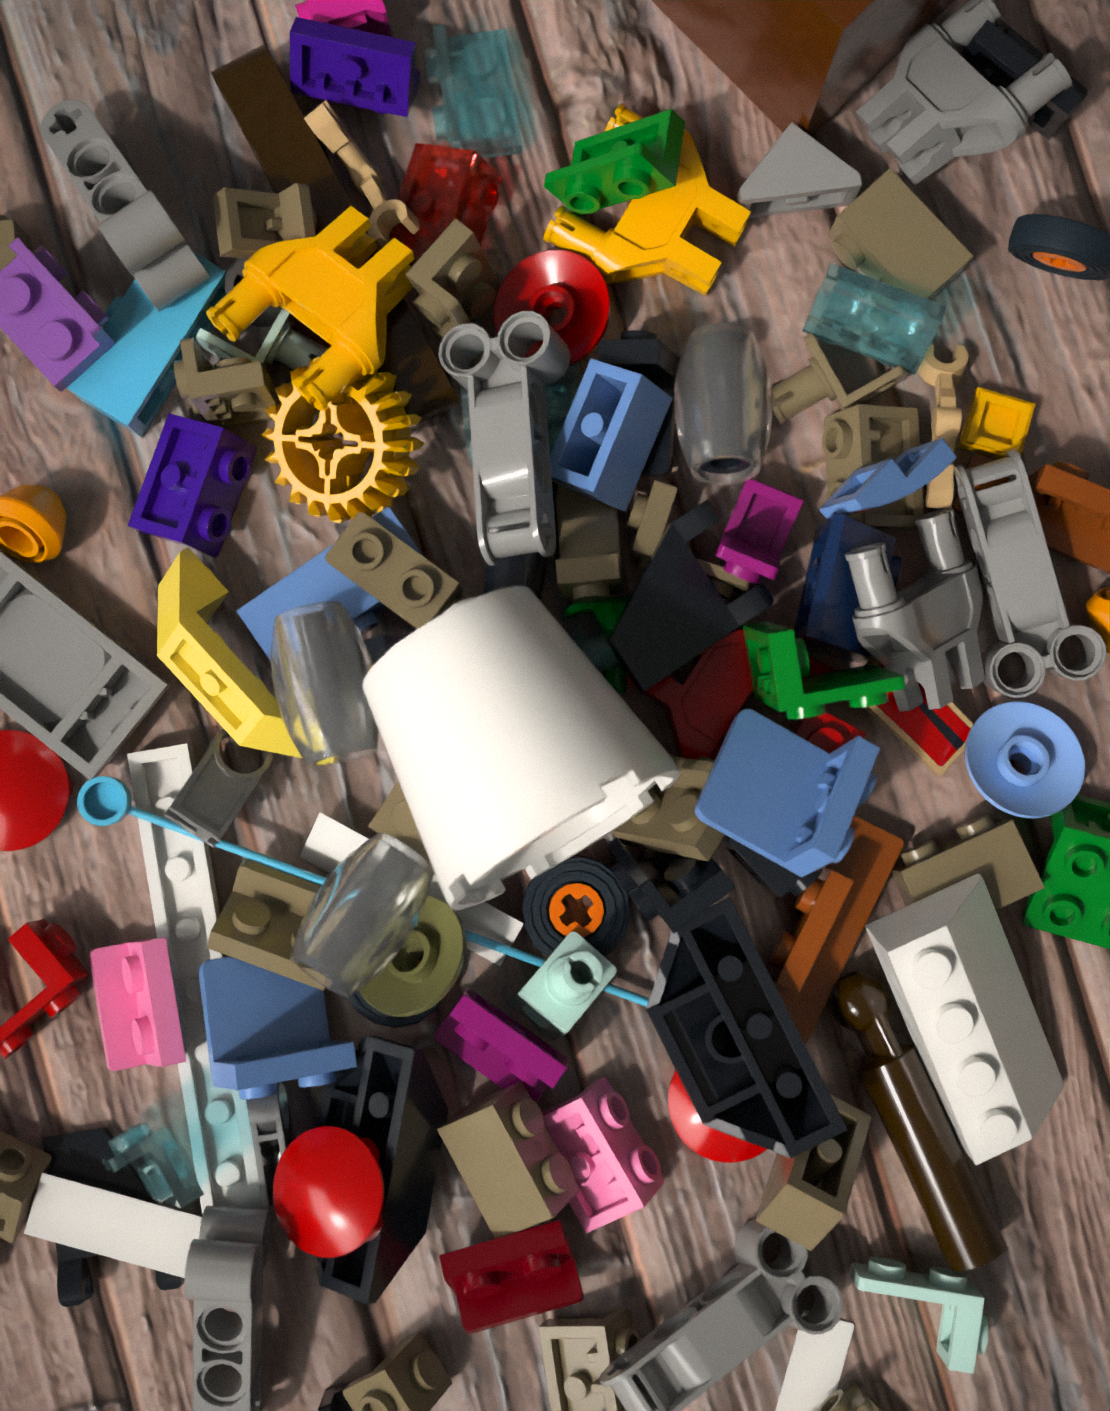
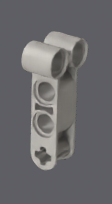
M75 99L66 100L53 106L41 122L40 130L43 138L100 222L97 225L99 230L159 312L209 279L210 276L151 190L147 191L89 106L83 101Z
M521 311L511 315L502 324L498 337L492 338L482 327L476 324H460L453 327L444 336L439 347V359L442 367L468 391L476 527L480 551L485 562L490 566L499 565L502 558L535 552H539L542 557H550L555 552L556 531L545 386L557 382L568 369L570 363L568 345L542 315L533 311ZM543 341L538 352L533 356L525 358L527 351L534 343ZM484 352L481 361L475 367L468 369L472 359Z
M1014 448L1007 451V457L968 469H964L962 465L954 466V482L999 639L998 642L990 645L981 656L985 675L984 684L992 691L1002 695L1022 698L1036 692L1042 685L1046 674L1045 669L1053 675L1074 681L1086 680L1096 675L1103 667L1106 658V645L1101 635L1094 629L1083 625L1069 624L1028 475L1018 451ZM1003 477H1008L1009 479L1008 482L980 491L974 490V487L979 484ZM1076 635L1084 645V654L1077 665L1066 668L1059 660L1058 649L1065 638ZM1017 652L1025 662L1023 677L1012 685H1005L998 676L999 663L1005 655Z
M207 1205L202 1215L199 1239H193L190 1244L186 1261L184 1289L186 1299L194 1300L193 1411H259L261 1403L263 1267L267 1263L271 1241L272 1215L270 1209ZM223 1308L232 1309L235 1312L227 1311Z
M755 1218L744 1224L735 1240V1253L740 1264L615 1359L601 1373L599 1381L603 1387L611 1386L626 1411H682L788 1326L812 1335L824 1334L832 1330L839 1322L843 1311V1300L838 1287L827 1278L801 1271L805 1267L808 1258V1249L755 1221ZM775 1233L780 1241V1252L777 1259L767 1265L762 1257V1245L768 1235ZM810 1286L814 1294V1304L807 1315L800 1317L797 1311V1298L805 1287Z

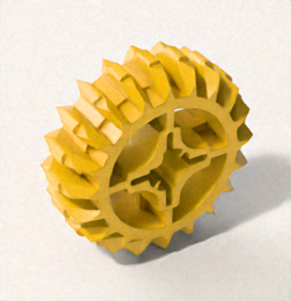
M315 358L309 363V366L297 367L294 371L290 372L292 382L282 383L274 389L281 403L270 406L264 411L275 421V428H269L261 435L270 441H274L275 451L271 452L264 460L273 464L279 463L282 471L274 483L281 486L292 484L289 502L298 505L307 503L308 515L316 517L328 515L330 521L338 523L348 521L350 518L353 519L359 512L372 517V514H375V512L379 513L388 506L391 508L394 505L393 497L402 496L410 489L404 476L416 474L421 468L409 455L410 451L420 450L425 444L418 438L411 437L410 427L416 426L422 418L416 414L406 415L404 407L408 404L412 394L406 391L393 393L397 376L392 375L390 372L378 373L377 370L374 374H366L365 376L358 373L328 403V406L323 411L320 410L319 419L313 426V420L317 411L313 403L316 399L310 404L297 390L294 380L299 375L301 376L318 359ZM342 433L344 440L357 441L358 444L343 445L342 438H332L328 434ZM370 452H374L371 467L365 478L359 483V474L365 473L366 458Z

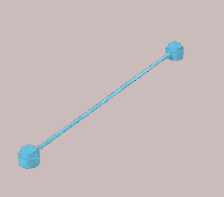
M110 776L92 778L81 787L78 793L77 806L79 812L86 821L93 825H114L122 821L129 814L202 841L171 820L132 806L131 792L127 785L118 778ZM223 839L215 845V847L352 898H356L360 890ZM465 930L466 940L538 967H541L546 959ZM610 983L602 990L647 1007L649 1001L648 997Z

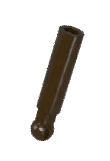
M855 971L839 978L832 988L829 999L832 1015L841 1026L855 1031L867 1057L858 1068V1071L950 1269L955 1272L967 1271L993 1261L1004 1253L1007 1244L914 1045L899 1044L887 1020L891 1005L887 987L880 978L866 972Z

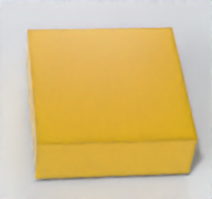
M977 387L971 397L957 448L997 460L1007 457V451L1014 448L1021 456L1036 403Z

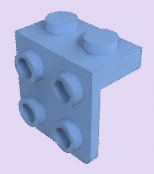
M744 709L734 717L695 805V814L703 823L794 874L804 877L831 862H839L850 848L855 835V830L850 827L856 809L867 800L875 786L877 775L872 772V768L880 748L857 736L829 754L756 711Z
M230 956L209 959L200 965L199 980L213 1087L239 1090L240 1099H254L277 1094L278 1082L298 1079L299 1087L321 1086L336 1082L335 1071L357 1067L354 1042L330 1040L323 990Z

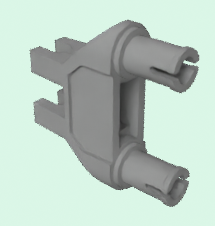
M969 0L941 24L937 25L932 22L929 25L925 23L911 34L902 49L894 78L856 111L860 121L870 130L867 133L870 141L882 154L890 150L900 161L897 165L900 172L913 186L954 157L991 153L1008 147L1026 133L1025 128L1029 125L1027 119L1063 90H1067L1072 86V80L1067 70L1057 58H1054L1052 53L1044 55L1041 61L1007 88L991 85L960 55L967 49L973 36L987 20L995 26H999L1002 23V16L992 0Z
M953 508L936 510L915 518L929 569L924 571V576L918 579V581L898 592L895 590L885 543L868 544L845 553L860 604L855 608V614L852 616L858 640L870 654L884 665L885 669L902 674L905 677L906 689L893 691L899 711H911L924 702L918 683L925 690L929 709H941L952 702L954 699L951 685L956 682L950 662L958 671L961 689H971L985 681L977 636L983 604V589L976 564H972L969 559H964L954 520Z

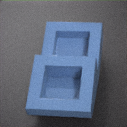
M943 438L907 449L896 461L891 458L855 470L819 510L827 519L833 512L848 516L895 502L928 484L942 473L957 456Z

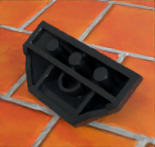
M728 897L710 906L676 933L671 931L646 1011L702 1124L746 1142L772 1150V1152L787 1158H792L847 1131L848 1129L731 898Z
M374 1035L365 1036L358 1044V1049L355 1051L357 1067L335 1071L336 1082L323 1086L316 1127H341L355 1133L359 1137H367L379 1149V1165L384 1181V1203L381 1213L383 1220L382 1228L378 1236L343 1256L332 1258L316 1256L319 1262L316 1271L320 1286L367 1305L377 1302L426 1234L443 1143L437 1129L447 1121L448 1116L447 1105L423 1050Z

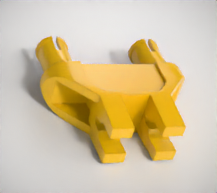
M621 103L614 112L617 115L616 119L614 117L610 118L605 131L645 117L627 108V105ZM684 129L676 186L648 194L640 199H632L615 229L610 228L607 232L568 211L566 207L561 205L554 214V217L557 218L556 221L550 220L543 240L563 250L579 254L589 260L602 274L606 283L628 282L665 274L706 296L719 272L717 271L722 262L687 242L684 238L691 226L694 225L735 247L747 226V220L751 211L709 186L692 136L688 130Z
M352 206L347 208L315 237L286 240L260 248L244 262L245 269L242 271L244 278L214 307H210L206 311L212 324L223 335L226 334L227 338L233 342L270 305L275 308L278 306L284 308L328 342L331 347L301 376L299 375L294 380V385L300 394L310 404L316 399L313 404L315 408L321 411L328 406V403L358 373L364 376L366 374H374L383 365L386 352L387 315L413 288L405 275L412 268L409 264L415 259L413 251L396 238H393L360 267L378 247L375 239L365 233L371 227L369 218Z

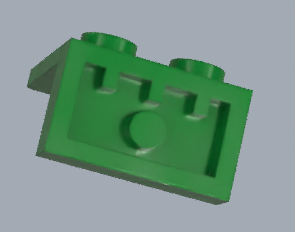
M769 621L743 625L754 698L772 707L775 712L786 711L788 719H804L825 714V704L849 700L850 707L852 708L881 705L889 701L887 692L906 689L904 675L875 665H864L809 675V658L806 645L802 638L795 639L794 629Z
M1077 794L1073 801L1064 809L1050 815L1054 842L1039 874L1045 888L1029 896L1022 912V921L1027 927L1110 949V803Z

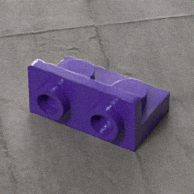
M296 17L290 30L291 93L314 97L321 101L327 99V101L370 109L382 114H393L408 118L420 83V71L415 69L416 42Z
M168 413L128 526L142 533L187 546L214 558L218 557L224 540L230 532L232 518L245 482L251 474L252 463L257 452L256 446L223 427Z

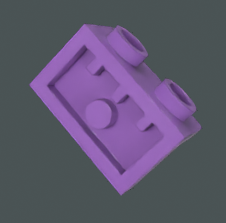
M17 237L8 245L17 257L0 271V328L52 385L62 392L115 344V341L101 327L110 318L84 290L75 298L60 283L68 275L67 271L42 245L32 253Z

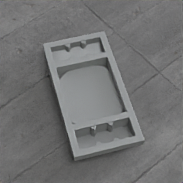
M0 549V709L89 780L98 777L171 685L123 644L86 618L45 582Z

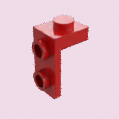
M44 919L27 922L7 939L47 987L0 1027V1054L4 1059L19 1050L35 1035L29 1026L40 1016L47 1012L51 1018H54L81 996V993L75 986L90 974L73 954L77 947L71 936L55 922L48 924Z

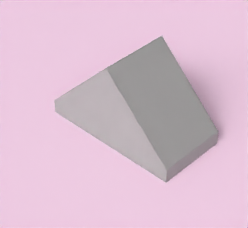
M791 122L740 187L736 203L751 211L749 218L849 206L855 200L862 186L861 176L859 172Z

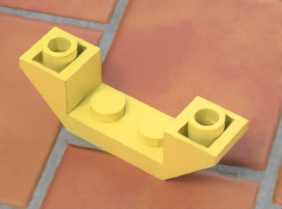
M188 547L182 550L158 585L157 656L239 746L320 762L327 755L313 756L314 753L324 750L309 683L283 702L279 703L267 690L265 684L258 677L254 676L226 645L223 638L207 624L229 591Z

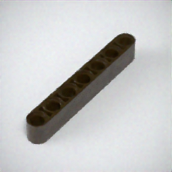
M264 44L211 72L275 193L282 192L294 183L308 184L311 204L317 217L315 235H318L350 206L354 207ZM376 249L360 267H362L369 259H371L378 252V250ZM403 298L387 315L385 359L383 365L378 369V373L390 372L392 375L397 376L393 393L406 391L412 394L408 404L404 407L406 415L416 414L422 419L416 426L410 427L411 431L460 403Z

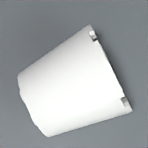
M525 586L502 588L476 598H467L454 604L442 615L426 623L392 646L369 670L362 683L363 691L443 895L452 910L466 909L501 895L506 890L501 881L524 869L530 879H533L602 839L652 804L654 801L648 790L656 783L661 791L671 787L681 775L679 768L670 755L531 589Z

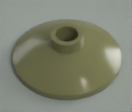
M427 895L408 896L389 904L355 954V980L359 992L365 1001L381 1013L394 1017H408L422 1013L441 1001L457 981L466 956V933L458 914L445 902ZM423 956L422 961L416 967L418 960Z

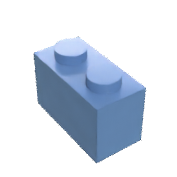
M590 359L550 455L552 480L574 493L626 511L673 398L642 374Z

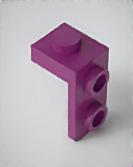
M747 476L716 552V556L724 559L726 562L723 570L740 579L758 584L761 575L775 580L779 570L781 552L804 499Z

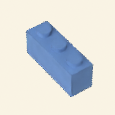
M389 506L372 517L373 520L421 554ZM333 545L236 610L276 670L284 675H288L294 670L299 677L307 674L297 630L283 628L286 623L319 613H337L338 616L335 619L327 622L332 644L344 636L349 642H353L379 624V620L375 615L386 608L384 604L326 562L325 556Z

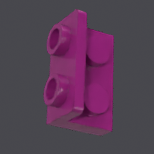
M469 987L466 988L434 1035L436 1042L502 1089L522 1081L531 1099L536 1103L548 1086L552 1089L567 1069V1057Z

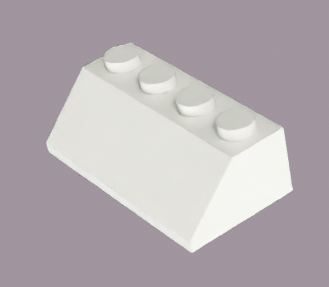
M977 873L865 925L921 1062L960 1145L975 1165L1032 1140L1065 1086L984 879Z

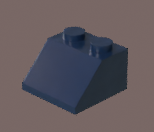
M834 512L815 531L794 624L795 639L802 638L807 651L858 663L870 658L871 654L858 640L852 616L855 614V608L860 604L845 553L864 545L885 543L894 586H896L901 567V557L893 556L896 538L847 515Z

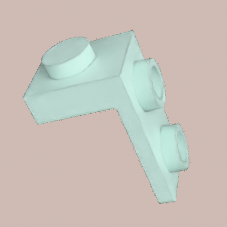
M870 1257L868 1265L851 1263L849 1276L857 1289L861 1291L943 1304L936 1352L948 1370L974 1374L976 1355L984 1354L987 1347L989 1326L987 1317L982 1315L985 1298L971 1281H967L968 1276L965 1273L955 1272L945 1267H931L929 1275L906 1271L904 1263L884 1257Z

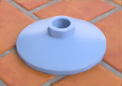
M1016 701L996 705L984 712L975 721L966 738L965 763L974 786L989 803L1005 813L1033 819L1053 815L1070 804L1082 787L1085 775V760L1081 745L1072 729L1059 716L1044 707ZM1009 760L1018 761L1024 768V775L1017 772Z

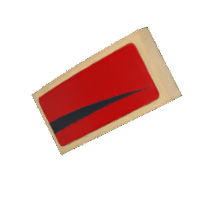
M874 656L865 664L885 669L884 665ZM920 683L918 685L924 702L911 711H899L893 691L887 692L889 699L887 703L863 707L881 727L893 732L929 771L939 776L965 750L966 738L973 726V723L953 702H950L941 709H929L925 690Z

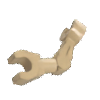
M327 99L304 117L311 130L335 154L350 174L356 187L371 203L374 210L369 217L371 227L367 231L368 235L375 239L381 248L390 242V232L399 223H402L412 234L420 230L418 218L402 201L396 199L389 200L382 186L385 183L383 176L352 139L344 122Z
M925 343L917 370L919 376L926 383L935 386L931 442L943 438L954 452L956 437H958L962 421L961 408H956L954 385L958 384L962 379L969 355L965 346L956 345L951 363H942L934 357V344ZM953 462L942 473L923 486V500H926V507L951 508L954 493Z

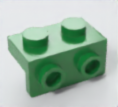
M668 109L578 140L574 145L571 165L546 173L544 187L578 216L592 214L606 207L632 199H640L648 194L676 186L686 122L672 109Z

